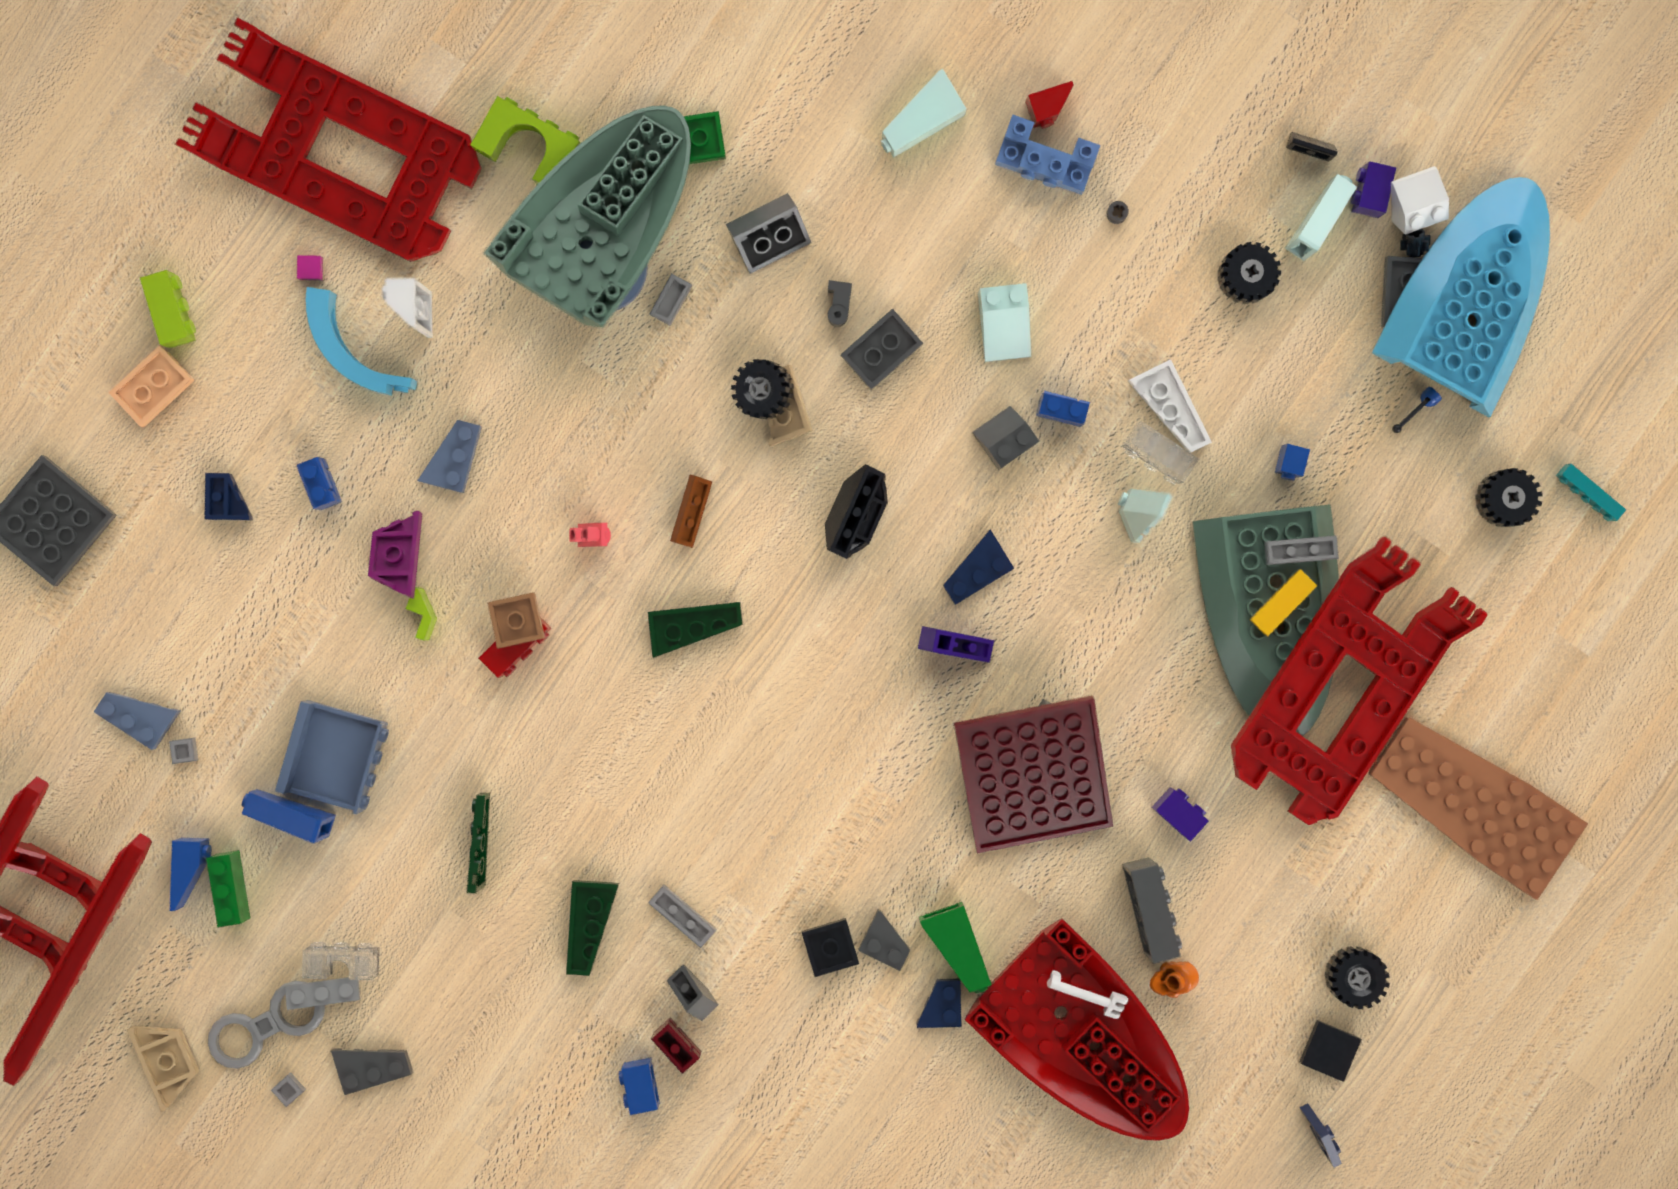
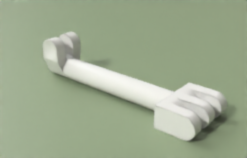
M1055 970L1052 971L1051 978L1047 981V986L1051 989L1104 1006V1015L1119 1019L1120 1012L1123 1011L1124 1005L1128 1002V997L1114 991L1110 998L1063 983L1061 982V974Z

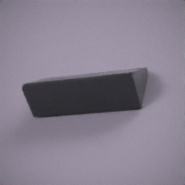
M1291 132L1286 146L1287 149L1328 162L1338 153L1336 146L1295 132Z

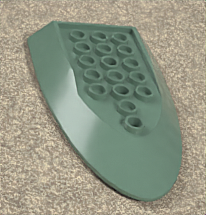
M650 106L623 115L597 130L564 157L540 181L512 214L485 250L484 255L508 278L586 326L603 328L649 263L679 203L686 182L691 151L689 127L685 118L673 107ZM589 240L593 244L590 248L583 249L580 247L581 242Z
M1331 504L1192 521L1201 590L1213 641L1228 682L1248 716H1250L1339 579L1337 559L1266 565L1264 542L1334 536ZM1298 569H1301L1317 587L1283 620L1284 631L1281 634H1278L1275 629L1269 636H1265L1249 619ZM1273 575H1278L1281 578V585L1278 588H1274L1270 584V579ZM1333 675L1297 728L1296 732L1301 736H1304L1312 728L1320 716L1328 697Z

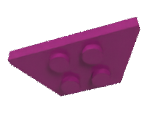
M414 511L412 516L402 521L398 519L390 523L389 526L372 532L368 577L409 598H414L422 525V513L420 511Z

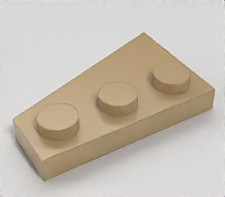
M792 365L784 366V368L787 370L785 373L790 374L792 378L789 380V383L794 385V389H790L793 399L788 398L787 402L790 405L788 408H782L785 411L781 415L776 414V418L773 419L768 418L770 447L813 431Z

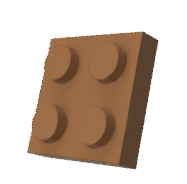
M535 592L487 602L497 648L545 638Z

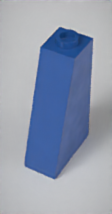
M258 789L247 793L242 800V807H244L243 815L314 844L329 837L336 817L335 814Z

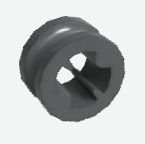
M1122 201L1111 203L1107 210L1108 220L1113 224L1124 222L1129 212L1128 206ZM1115 207H1118L1117 210L1119 208L1123 210L1120 218H1117L1118 215L1116 217L1112 215Z

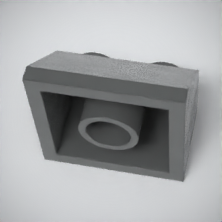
M1011 406L972 432L998 470L1039 442L1027 422Z

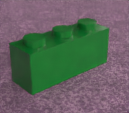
M240 851L218 853L206 858L217 928L237 925L249 920L251 917Z

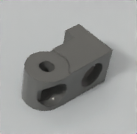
M829 280L828 293H834L833 303L828 311V321L832 326L841 327L847 322L852 283Z

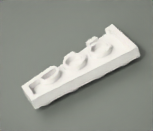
M1171 359L1128 380L1188 453L1212 443Z

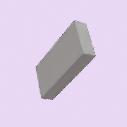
M671 273L650 315L671 326L690 292L692 284Z

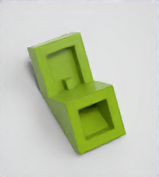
M415 587L414 598H409L406 609L423 615L415 638L423 641L430 640L437 616L425 590Z

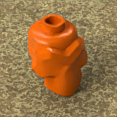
M1165 962L1160 966V971L1152 976L1150 988L1161 996L1167 995L1168 997L1177 998L1180 994L1188 993L1198 985L1199 974L1197 969L1189 962Z

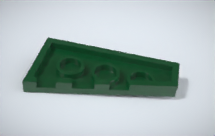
M741 602L648 612L652 657L663 655L743 625Z

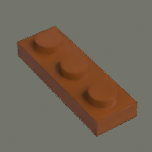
M689 475L670 539L671 542L693 548L712 481L695 475Z

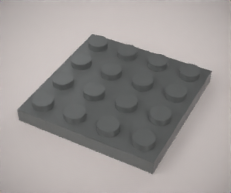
M41 455L0 504V542L51 585L58 586L117 514L47 456Z

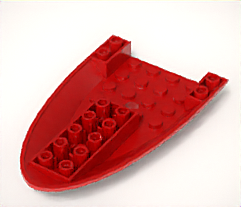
M1062 918L1044 928L991 982L992 985L988 986V989L977 997L964 1018L971 1027L1025 1077L1063 1105L1099 1126L1121 1135L1141 1140L1156 1141L1175 1137L1186 1126L1189 1115L1188 1091L1181 1068L1166 1038L1147 1009L1123 979ZM1055 970L1061 974V982L1110 998L1114 991L1128 997V1002L1124 1005L1123 1011L1120 1012L1119 1019L1104 1015V1006L1049 988L1047 981L1051 978L1052 971ZM1060 1006L1067 1009L1066 1015L1062 1018L1054 1015L1055 1009ZM1092 1042H1100V1045L1097 1049H1089V1046ZM1126 1074L1133 1075L1130 1081H1122Z

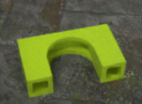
M497 96L471 146L479 154L496 162L505 144L515 133L529 130L540 134L545 139L546 152L532 177L534 183L538 185L564 157L580 144L579 137L570 131L566 133L558 129L559 126L548 119L546 122L538 118L539 115L528 108L525 111L517 107L518 103L508 97L504 100Z

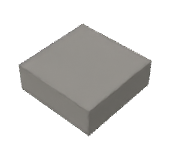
M195 738L169 741L172 764L198 761Z
M291 1072L271 1089L285 1107L306 1090Z

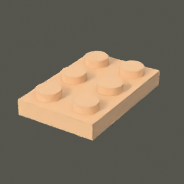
M159 345L122 379L109 394L140 427H145L195 380L163 346Z

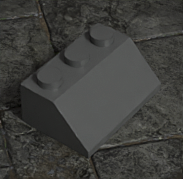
M788 193L726 224L750 274L812 243L797 206Z

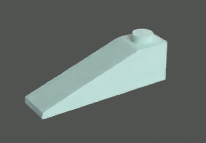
M1130 489L1127 493H1122L1118 505L1121 506L1119 514L1131 542L1140 543L1143 538L1141 534L1147 535L1151 526L1155 527L1163 518L1171 500V494Z

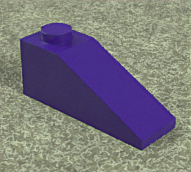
M922 626L918 649L990 663L994 640Z

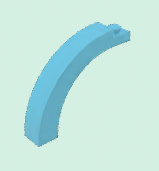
M307 287L306 313L312 336L324 357L338 372L352 382L384 395L392 396L393 387L394 391L408 393L409 389L416 390L417 381L412 378L379 373L360 363L348 350L340 335L335 309L337 294L330 290Z

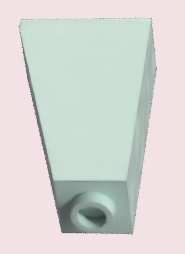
M943 69L935 74L882 131V147L886 153L890 152L893 158L965 116L966 107Z
M1337 174L1330 180L1285 249L1303 261L1319 250L1357 186L1352 184L1353 182L1350 178Z

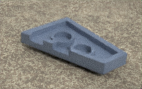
M457 420L417 481L464 493L482 426Z

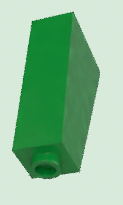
M963 902L919 916L921 926L970 993L986 991L988 986L992 984Z

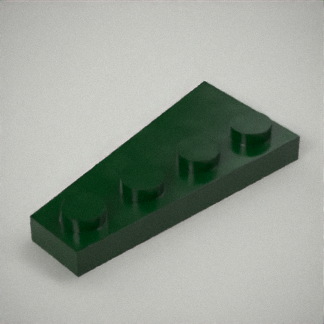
M479 793L472 801L474 821L471 824L472 841L466 893H477L486 885L490 793Z
M572 881L567 975L590 976L619 883Z

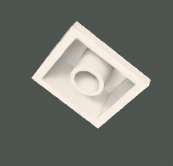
M1435 166L1391 182L1392 223L1405 235L1449 219V198L1438 169Z

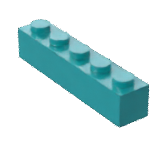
M1565 464L1556 474L1562 484L1569 486L1573 493L1581 496V500L1589 503L1594 511L1600 512L1605 520L1609 522L1618 521L1626 511L1622 505L1573 464Z

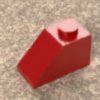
M1073 81L1027 96L1025 103L1031 121L1034 122V128L1041 126V129H1044L1054 124L1074 86Z

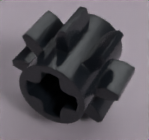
M1423 229L1406 235L1402 234L1400 250H1406V255L1409 257H1420L1424 254V251H1429L1431 236L1425 235Z

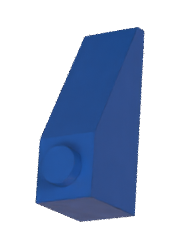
M181 837L172 841L170 911H176L184 907L206 867V858L210 857L212 852L209 838Z

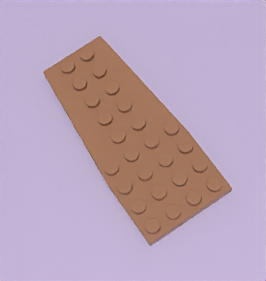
M1408 717L1404 719L1369 772L1371 777H1374L1387 790L1394 793L1402 802L1410 806L1422 818L1434 825L1442 834L1454 841L1457 846L1472 858L1535 900L1539 899L1588 825L1587 822L1532 785Z

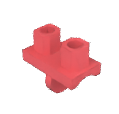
M607 523L578 524V528L569 529V541L578 542V547L607 546L611 539V532L607 527Z

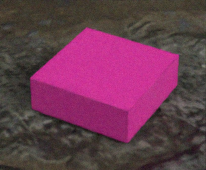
M297 255V279L322 281L323 257Z

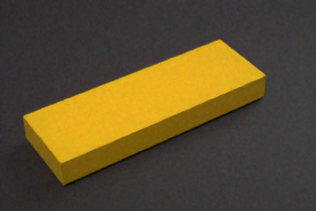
M1298 569L1249 620L1265 636H1269L1317 585L1301 569Z

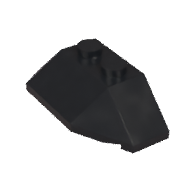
M865 464L843 482L825 522L826 547L828 551L848 559L852 554L869 545L888 503L885 473Z

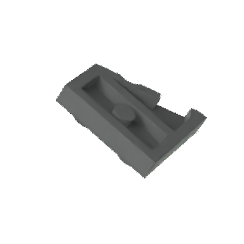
M878 909L858 950L900 971L910 952V948L886 919L883 912Z

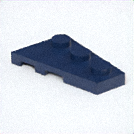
M989 529L981 541L943 584L954 605L1015 569L991 529Z

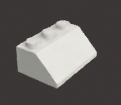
M415 278L385 279L386 286L382 287V296L386 303L412 328L428 338H433L432 291Z

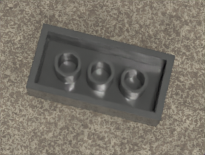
M1149 857L1122 864L1144 954L1153 964L1181 957L1179 949H1182V943L1179 935H1175L1174 926H1177L1174 913L1169 911L1168 904L1171 903V898L1168 890H1164L1162 881L1165 880V874L1162 866L1159 867L1157 862L1155 863Z

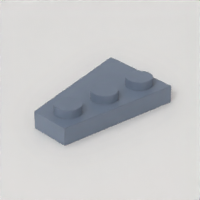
M107 692L94 710V713L151 750H155L181 710L162 707L158 704L143 702L112 692Z

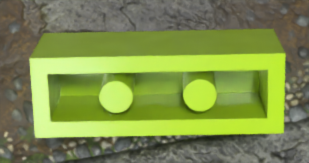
M164 270L141 277L140 281L159 344L170 349L196 341L194 333H196L195 325L189 319L187 313L189 305L182 296L180 290L182 289V282L179 276Z

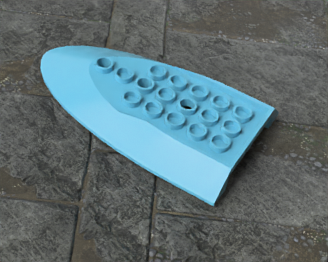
M1518 177L1497 183L1476 196L1454 217L1429 248V251L1412 274L1372 351V354L1390 364L1401 362L1472 401L1469 406L1470 408L1488 418L1491 417L1526 341L1538 306L1548 263L1550 243L1549 212L1546 199L1539 186L1533 180ZM1470 314L1476 318V325L1474 327L1468 323Z

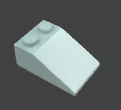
M1027 283L980 288L978 291V302L985 362L1031 357Z

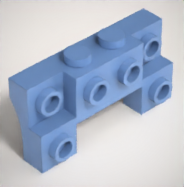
M1012 115L995 165L1018 172L1025 179L1034 180L1035 178L1043 181L1045 186L1056 188L1057 186L1082 195L1100 145L1078 138L1072 155L1029 140L1034 122Z

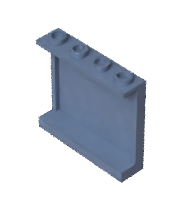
M310 700L301 701L275 792L282 794L289 792L353 810V814L363 812V809L366 810L369 804L370 796H367L369 788L373 787L376 780V774H374L375 767L379 765L382 759L383 752L380 751L382 742H386L389 734V729H386L388 722Z

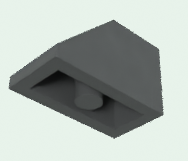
M682 965L667 979L668 984L686 1012L703 1021L719 1005L709 989L685 965Z

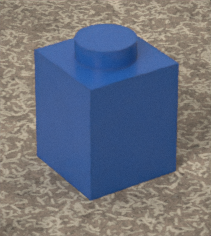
M1291 444L1282 445L1275 473L1281 474V478L1295 481V478L1303 477L1310 449Z

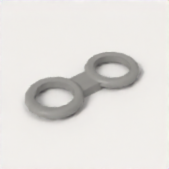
M292 981L285 983L275 991L270 1001V1010L261 1015L251 1018L245 1014L232 1013L222 1016L217 1020L208 1035L210 1054L217 1063L227 1068L238 1069L248 1066L258 1058L263 1048L264 1039L279 1031L287 1035L302 1036L315 1030L324 1017L325 1005L314 1006V1016L308 1024L296 1026L286 1022L280 1011L281 1001L284 995H286L285 986L307 982ZM232 1023L241 1024L251 1033L253 1039L252 1048L245 1057L231 1058L221 1050L219 1034L226 1025Z

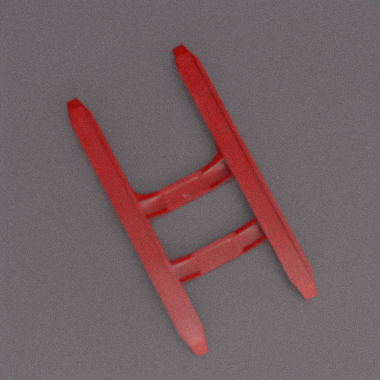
M37 776L14 795L0 820V876L5 868L34 875L75 897L86 912L68 943L0 906V937L42 959L50 972L47 983L3 1060V1081L12 1086L21 1081L29 1070L73 988L78 984L82 972L86 970L87 963L109 923L113 921L115 912L120 908L121 902L152 844L150 838L139 833L126 847L118 852L105 878L101 882L36 845L21 842L20 840L49 788V784Z

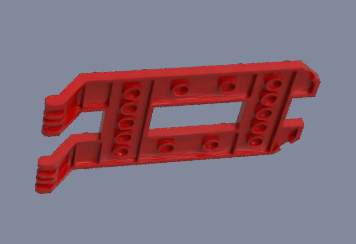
M237 17L234 26L249 34L245 40L239 35L230 32L228 38L243 46L240 48L225 41L224 47L239 55L236 61H234L225 54L219 53L216 60L259 86L281 96L269 122L260 137L195 102L192 108L193 111L200 115L203 114L208 118L205 124H202L198 120L188 117L186 122L201 129V132L199 133L187 126H183V132L196 137L197 140L193 146L184 139L177 138L175 145L209 164L409 262L441 252L451 230L431 219L451 179L472 189L482 170L476 150L471 146L472 138L470 135L280 43L252 24ZM326 118L406 157L387 198L306 159Z
M1386 536L1381 537L1373 548L1348 564L1231 743L1235 777L1253 789L1258 790L1270 771L1299 791L1287 812L1307 825L1315 824L1319 820H1330L1339 817L1450 645L1480 627L1488 615L1482 608L1475 610L1476 604L1469 601L1466 596L1458 598L1459 591L1454 587H1450L1443 597L1417 612L1402 635L1375 616L1373 612L1384 595L1414 576L1420 567V562L1415 558H1411L1407 561L1405 567L1400 570L1399 568L1403 566L1409 554L1398 545L1392 546L1388 554L1383 557L1382 555L1391 546V540ZM1458 598V600H1457V602L1455 603V605H1454L1453 607H1450L1451 605H1453V603L1455 602V600ZM1474 611L1472 617L1467 620V618L1470 617V615H1471L1472 612ZM1347 654L1376 676L1327 751L1324 752L1297 733L1296 730Z

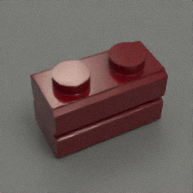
M671 1017L655 1030L651 1037L656 1046L682 1074L700 1058L702 1051L680 1027H677V1024Z

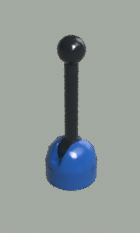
M1428 386L1420 396L1421 403L1399 424H1395L1392 427L1393 432L1400 433L1402 427L1424 406L1432 407L1442 400L1440 394Z

